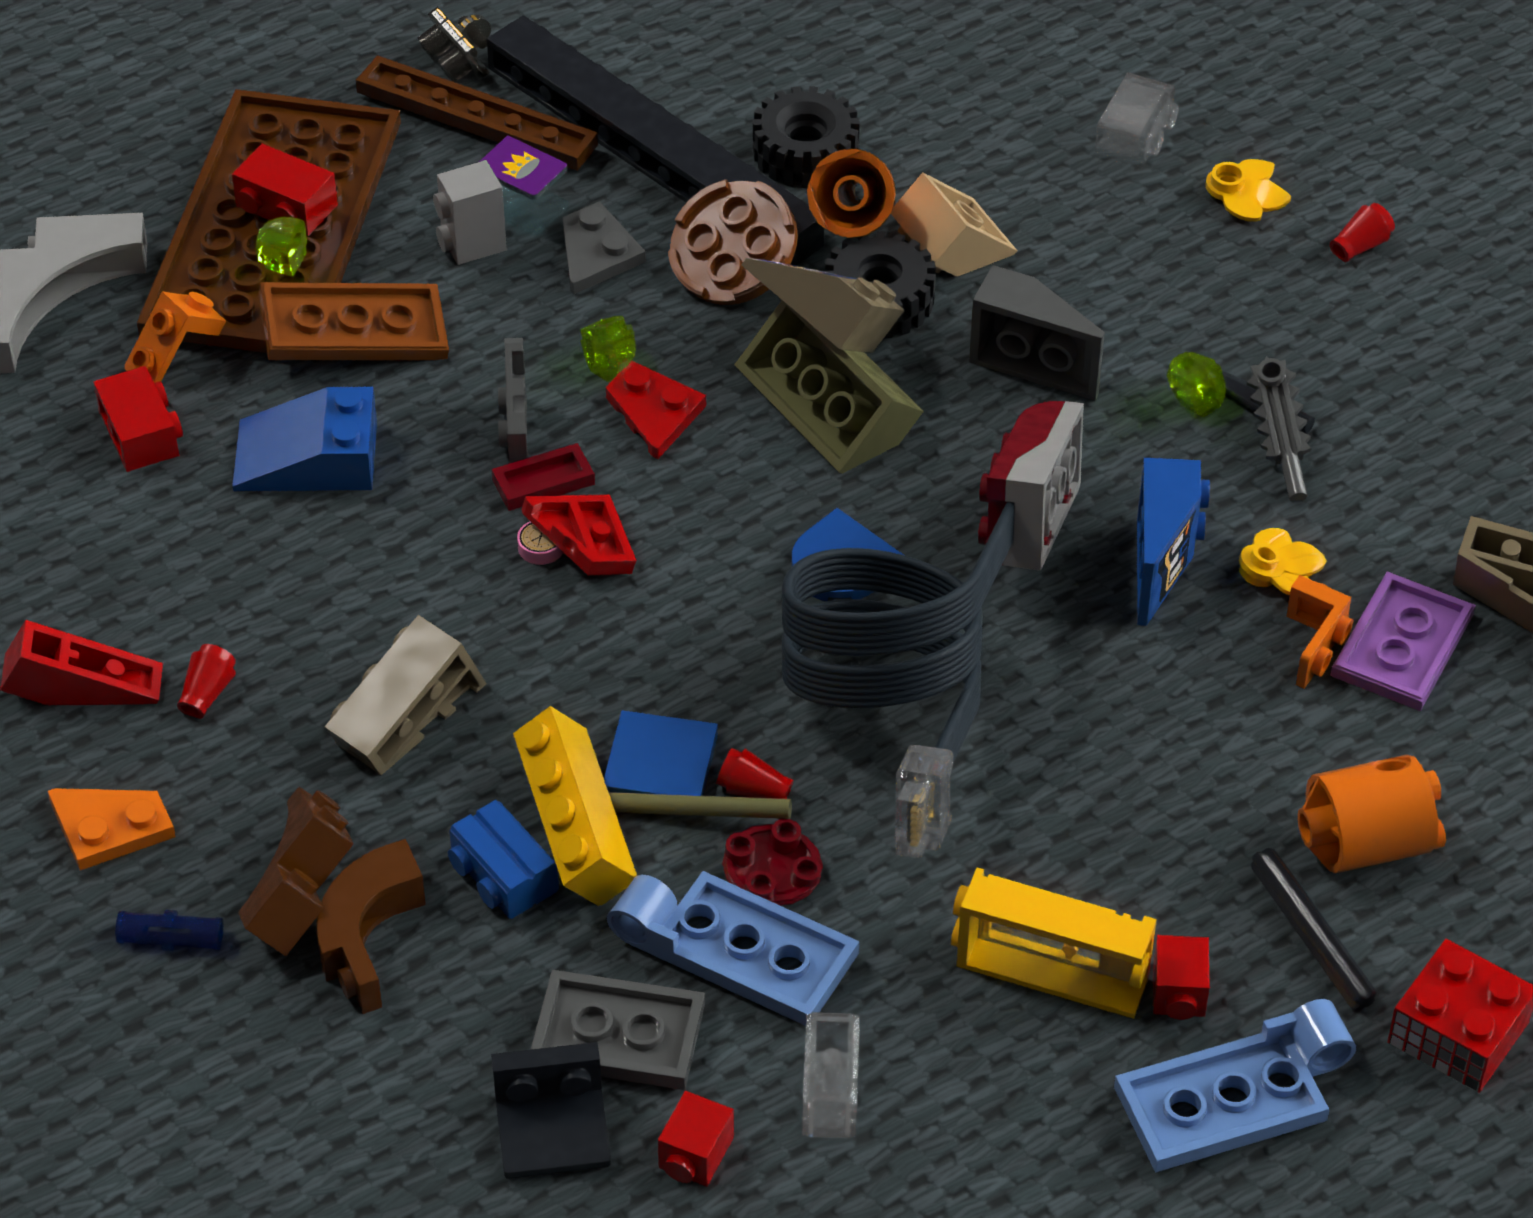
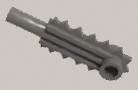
M1266 356L1265 360L1259 365L1250 366L1253 376L1247 381V386L1257 390L1250 397V401L1260 405L1254 412V417L1264 421L1257 428V432L1268 437L1261 444V448L1267 451V460H1275V464H1281L1289 500H1305L1307 498V491L1299 460H1303V455L1311 452V447L1307 444L1311 436L1300 431L1307 424V420L1297 416L1303 409V404L1293 400L1300 393L1299 388L1290 385L1296 377V373L1286 369V359L1280 361Z

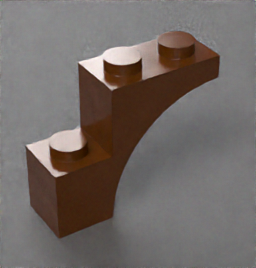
M300 786L287 801L288 818L277 851L255 890L238 912L246 930L284 956L288 955L324 909L316 891L354 844L345 828L348 825V821L338 813L341 809L340 806L323 792L316 790L311 795Z

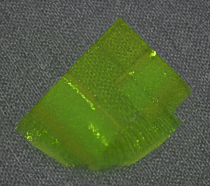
M278 217L269 220L258 231L256 255L258 260L268 270L292 277L295 275L307 254V235L304 221L293 217Z
M612 316L601 319L580 329L583 338L580 342L587 365L592 373L606 382L612 381L619 372L634 360L636 352L635 335L632 325L625 323L624 316Z
M1185 352L1177 355L1170 362L1167 379L1179 403L1202 417L1207 416L1221 406L1226 394V382L1220 365L1216 364L1214 359L1194 352Z

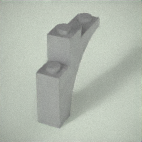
M143 213L39 217L36 219L35 236H28V248L0 250V373H15L17 359L28 335L37 323L58 304L98 283L121 276L146 273L148 242Z

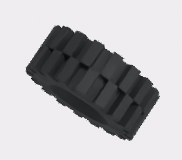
M800 86L791 87L790 94H785L783 90L775 92L774 100L766 97L762 101V108L757 107L754 112V162L758 161V168L762 173L769 170V178L774 181L782 177L784 178V185L793 187L795 181L802 182V188H808L811 175L822 159L835 151L859 149L860 121L857 118L856 108L854 106L849 107V100L844 96L836 100L834 91L827 89L824 94L818 93V87L809 86V92H801ZM798 138H813V139H816V141H808V142H805V141H797V140H795V139H798Z
M877 231L876 237L869 238L868 235L858 237L856 242L851 238H847L842 241V249L835 246L831 251V257L826 259L825 272L856 279L861 277L866 281L887 280L892 282L885 285L896 294L893 301L904 309V312L884 337L893 338V331L899 330L901 335L910 333L911 324L919 328L924 324V316L930 317L935 299L936 266L935 262L931 261L929 251L927 249L920 251V243L912 239L907 244L904 242L905 235L895 233L894 238H887L886 231Z

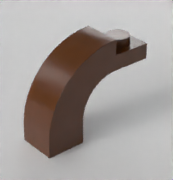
M406 838L374 849L353 861L334 879L321 902L324 909L317 918V936L326 982L339 978L346 999L356 997L362 1014L382 1008L379 978L364 946L367 937L384 920L426 905L423 875Z

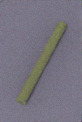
M609 792L615 813L790 819L792 813L791 799Z

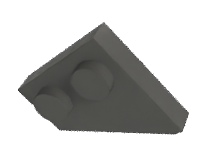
M600 201L562 217L570 291L573 294L646 262V251Z
M504 338L506 387H498L499 415L507 414V420H498L499 448L508 447L509 463L528 458L527 396L523 338Z

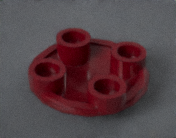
M785 818L779 819L773 824L752 826L742 832L730 835L726 840L722 862L725 877L729 883L780 906L794 904L809 896L820 883L823 868L817 847L807 836L801 833V827L797 822Z

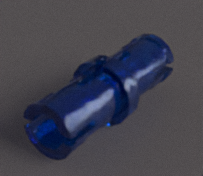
M165 910L164 914L119 911L115 930L116 942L121 944L125 942L161 945L163 951H174L175 946L220 950L224 934V921L221 917L179 916L177 910ZM157 927L170 929H187L191 930V933L187 934L172 932L149 931V928Z

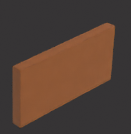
M260 282L259 298L268 360H441L448 358L449 346L437 284Z

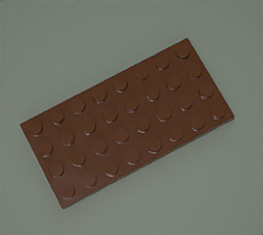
M235 89L137 321L139 336L162 291L188 295L189 292H197L206 296L214 303L212 308L226 320V323L219 336L186 332L182 342L267 353L259 298L260 282L341 283L401 124L400 110ZM262 143L334 172L338 206L309 236L284 228L273 221L253 213H248L236 206L232 173Z

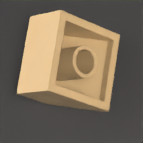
M922 173L895 204L891 215L900 224V227L897 229L899 234L905 235L907 242H910L912 239L919 242L921 251L924 249L929 251L931 261L935 262L936 273L944 270L954 276H960L1010 257L1018 251L974 198L925 173Z

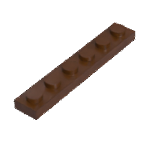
M378 55L356 79V89L359 94L498 143L508 135L567 164L566 167L576 171L581 168L598 146V132Z

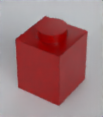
M1157 935L1153 960V1014L1168 1015L1178 1020L1189 1019L1193 1016L1205 1017L1210 989L1209 937Z
M685 1091L658 1138L659 1168L676 1181L682 1183L693 1181L707 1187L734 1138V1109Z

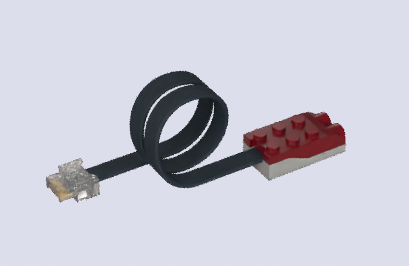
M1048 401L1035 404L1021 413L1010 433H1004L1000 453L995 452L993 454L990 473H983L980 482L979 500L980 502H988V516L981 517L978 543L985 545L970 576L964 583L950 573L924 561L892 552L863 548L831 549L811 554L795 563L784 577L782 583V627L784 630L782 635V678L787 688L798 697L813 703L833 707L877 708L918 701L944 692L962 680L965 683L935 748L910 745L896 772V855L922 858L925 849L938 850L952 822V813L950 812L952 765L980 706V656L982 651L983 624L981 606L1001 565L1034 570L1042 569L1079 491L1081 483L1084 403ZM866 590L892 594L922 604L903 607L886 602L860 599L832 600L812 606L803 602L812 596L830 591ZM964 629L965 633L961 634L959 631ZM810 649L835 655L873 656L913 650L925 656L896 663L860 666L820 662L802 655V653Z

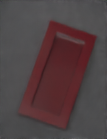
M578 443L491 469L492 480L508 511L521 508L526 496H560L595 485V473Z

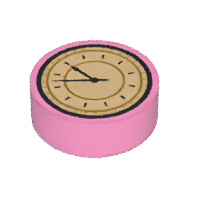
M531 521L524 524L518 531V552L529 563L537 565L549 564L558 560L564 553Z

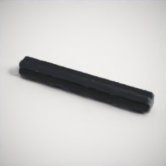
M1266 848L1262 852L1255 853L1252 857V870L1348 1005L1353 1010L1358 1011L1373 1004L1376 989L1278 853L1272 848Z

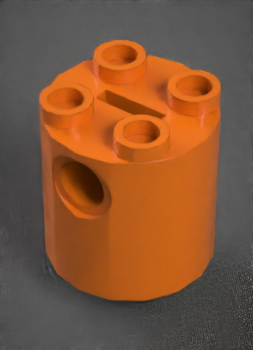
M1402 755L1313 774L1307 782L1306 802L1303 808L1298 810V826L1301 838L1308 849L1333 873L1431 853L1434 849L1442 848L1446 844L1445 829L1438 818L1435 803L1436 800L1441 798L1439 778L1434 770L1425 772L1416 757L1411 755Z

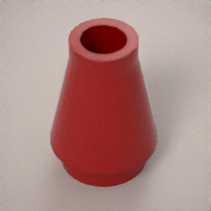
M1372 203L1369 206L1363 205L1338 236L1330 242V249L1339 259L1348 262L1351 258L1387 242L1390 239V233L1395 229L1394 220L1390 213L1378 203Z
M203 644L199 651L191 654L182 695L177 703V708L183 714L199 719L204 717L207 709L236 675L234 670L236 659L227 650L213 644Z
M731 748L721 767L716 784L726 788V794L747 798L787 799L794 780L781 774L745 748L741 752Z

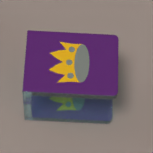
M508 135L479 161L487 160L503 187L505 222L534 236H538L569 207L568 200L547 191L567 172V164Z

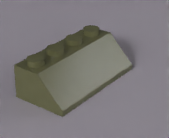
M783 300L735 363V366L842 474L899 445L924 412L864 352L837 348Z

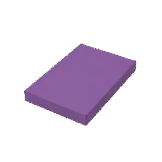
M1386 572L1333 664L1331 676L1421 711L1471 621L1476 605Z

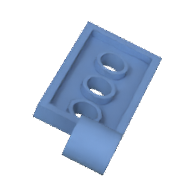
M705 871L701 872L678 906L675 895L667 885L652 876L638 875L633 879L607 915L609 927L624 942L807 1027L811 1026L859 954V941ZM703 916L709 918L713 923L706 928L697 929L689 926L686 922L693 917ZM738 937H750L757 944L750 949H739L734 947L731 942ZM785 957H793L800 960L802 965L794 970H785L778 967L776 962Z
M1317 999L1301 1005L1292 1013L1264 1020L1262 1032L1259 1034L1116 1075L1114 1089L1156 1173L1327 1121L1329 1107L1313 1077L1333 1071L1346 1064L1355 1054L1356 1045L1334 1004L1327 999ZM1283 1073L1292 1077L1296 1083L1290 1087H1278L1268 1077L1272 1074ZM1225 1088H1237L1243 1091L1247 1098L1240 1102H1231L1224 1099L1219 1092ZM1178 1102H1187L1194 1105L1198 1113L1190 1117H1183L1173 1112L1171 1106Z

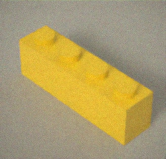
M549 706L515 731L513 735L563 886L597 906L603 905L625 890L637 876L587 729L552 706Z

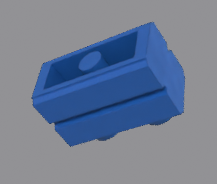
M492 801L477 810L476 815L472 816L470 814L451 826L449 830L451 849L448 850L449 860L458 874L461 876L469 874L477 882L479 895L489 908L493 909L498 906L509 919H512L531 908L533 904H538L559 890L558 869L555 861L500 801Z

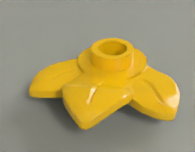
M1247 159L1239 164L1221 162L1213 167L1206 178L1208 193L1222 200L1225 209L1230 214L1245 221H1260L1262 212L1279 210L1291 201V195L1269 180L1275 166L1274 163L1269 161Z
M1268 528L1258 532L1254 536L1253 543L1242 549L1239 555V572L1252 585L1268 587L1273 584L1282 593L1290 595L1291 586L1299 575L1308 578L1321 571L1327 560L1313 545L1305 542L1292 543V539L1286 530Z

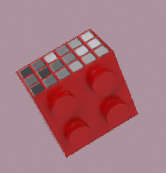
M1446 938L1394 1008L1387 1043L1480 1093L1530 1022L1533 1011V984Z

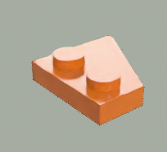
M59 788L48 790L50 803L79 870L176 837L174 826L158 791Z

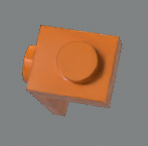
M162 291L125 363V370L129 371L146 366L153 382L162 381L186 332L219 336L226 320L212 308L214 303L200 293L189 292L188 295Z
M1299 575L1291 586L1286 617L1318 630L1300 657L1296 685L1305 689L1314 674L1321 677L1325 673L1332 658V647L1335 643L1342 646L1346 642L1354 620L1348 617L1352 597L1302 575Z

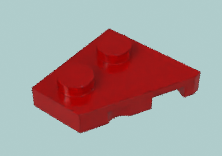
M632 360L606 386V399L617 412L625 416V423L634 434L637 432L648 444V452L656 459L663 455L707 406L705 394Z
M610 494L525 497L521 509L523 515L587 575L632 574L637 560Z

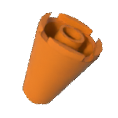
M843 149L835 151L819 162L811 175L807 188L809 209L818 224L833 234L852 238L868 235L886 222L894 207L896 189L893 176L881 159L865 150ZM859 183L864 190L863 199L858 198L855 194V187Z

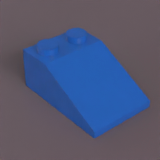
M326 387L240 419L233 491L372 490L377 433L374 388Z

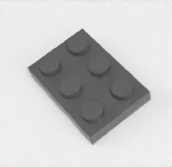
M552 970L531 1049L598 1042L601 1077L685 1090L705 1008V993Z

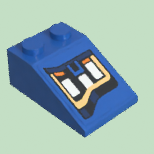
M1144 458L1137 513V625H1148L1192 560L1195 540H1204L1206 516L1205 512H1199V510L1209 506L1210 481L1201 480V460Z

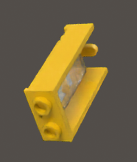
M978 867L969 886L961 885L959 887L953 906V915L959 917L956 920L951 937V945L958 947L957 967L1119 1015L1135 1018L1149 980L1157 919L1144 916L1142 921L1131 919L1129 914L1123 913V916L1116 914L1115 910L991 874L986 877L984 876V869Z

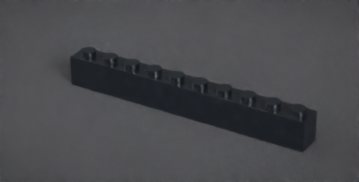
M522 15L487 38L488 66L491 71L563 120L598 132V143L684 202L687 203L690 198L705 187L722 180H727L728 182L760 181L772 187L782 196L795 217L798 239L796 251L790 265L797 266L824 246V227L818 224L808 204L791 194L784 186L776 184L758 172L752 165L746 164L728 152L722 145L716 144L698 132L692 125L683 122L668 112L662 105L653 102L638 92L632 85L626 84L608 72L602 65L596 64L578 52L572 45L566 44L551 34L545 27L539 26Z

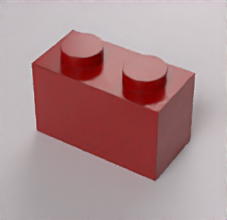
M263 143L232 173L237 207L306 236H309L338 206L334 172Z
M146 366L93 381L99 413L126 472L179 456L177 439L183 437L179 417L176 411H167L166 407H169L165 388L161 381L153 382Z

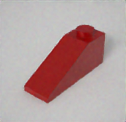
M25 620L5 653L0 691L45 705L157 704L160 697L163 663Z

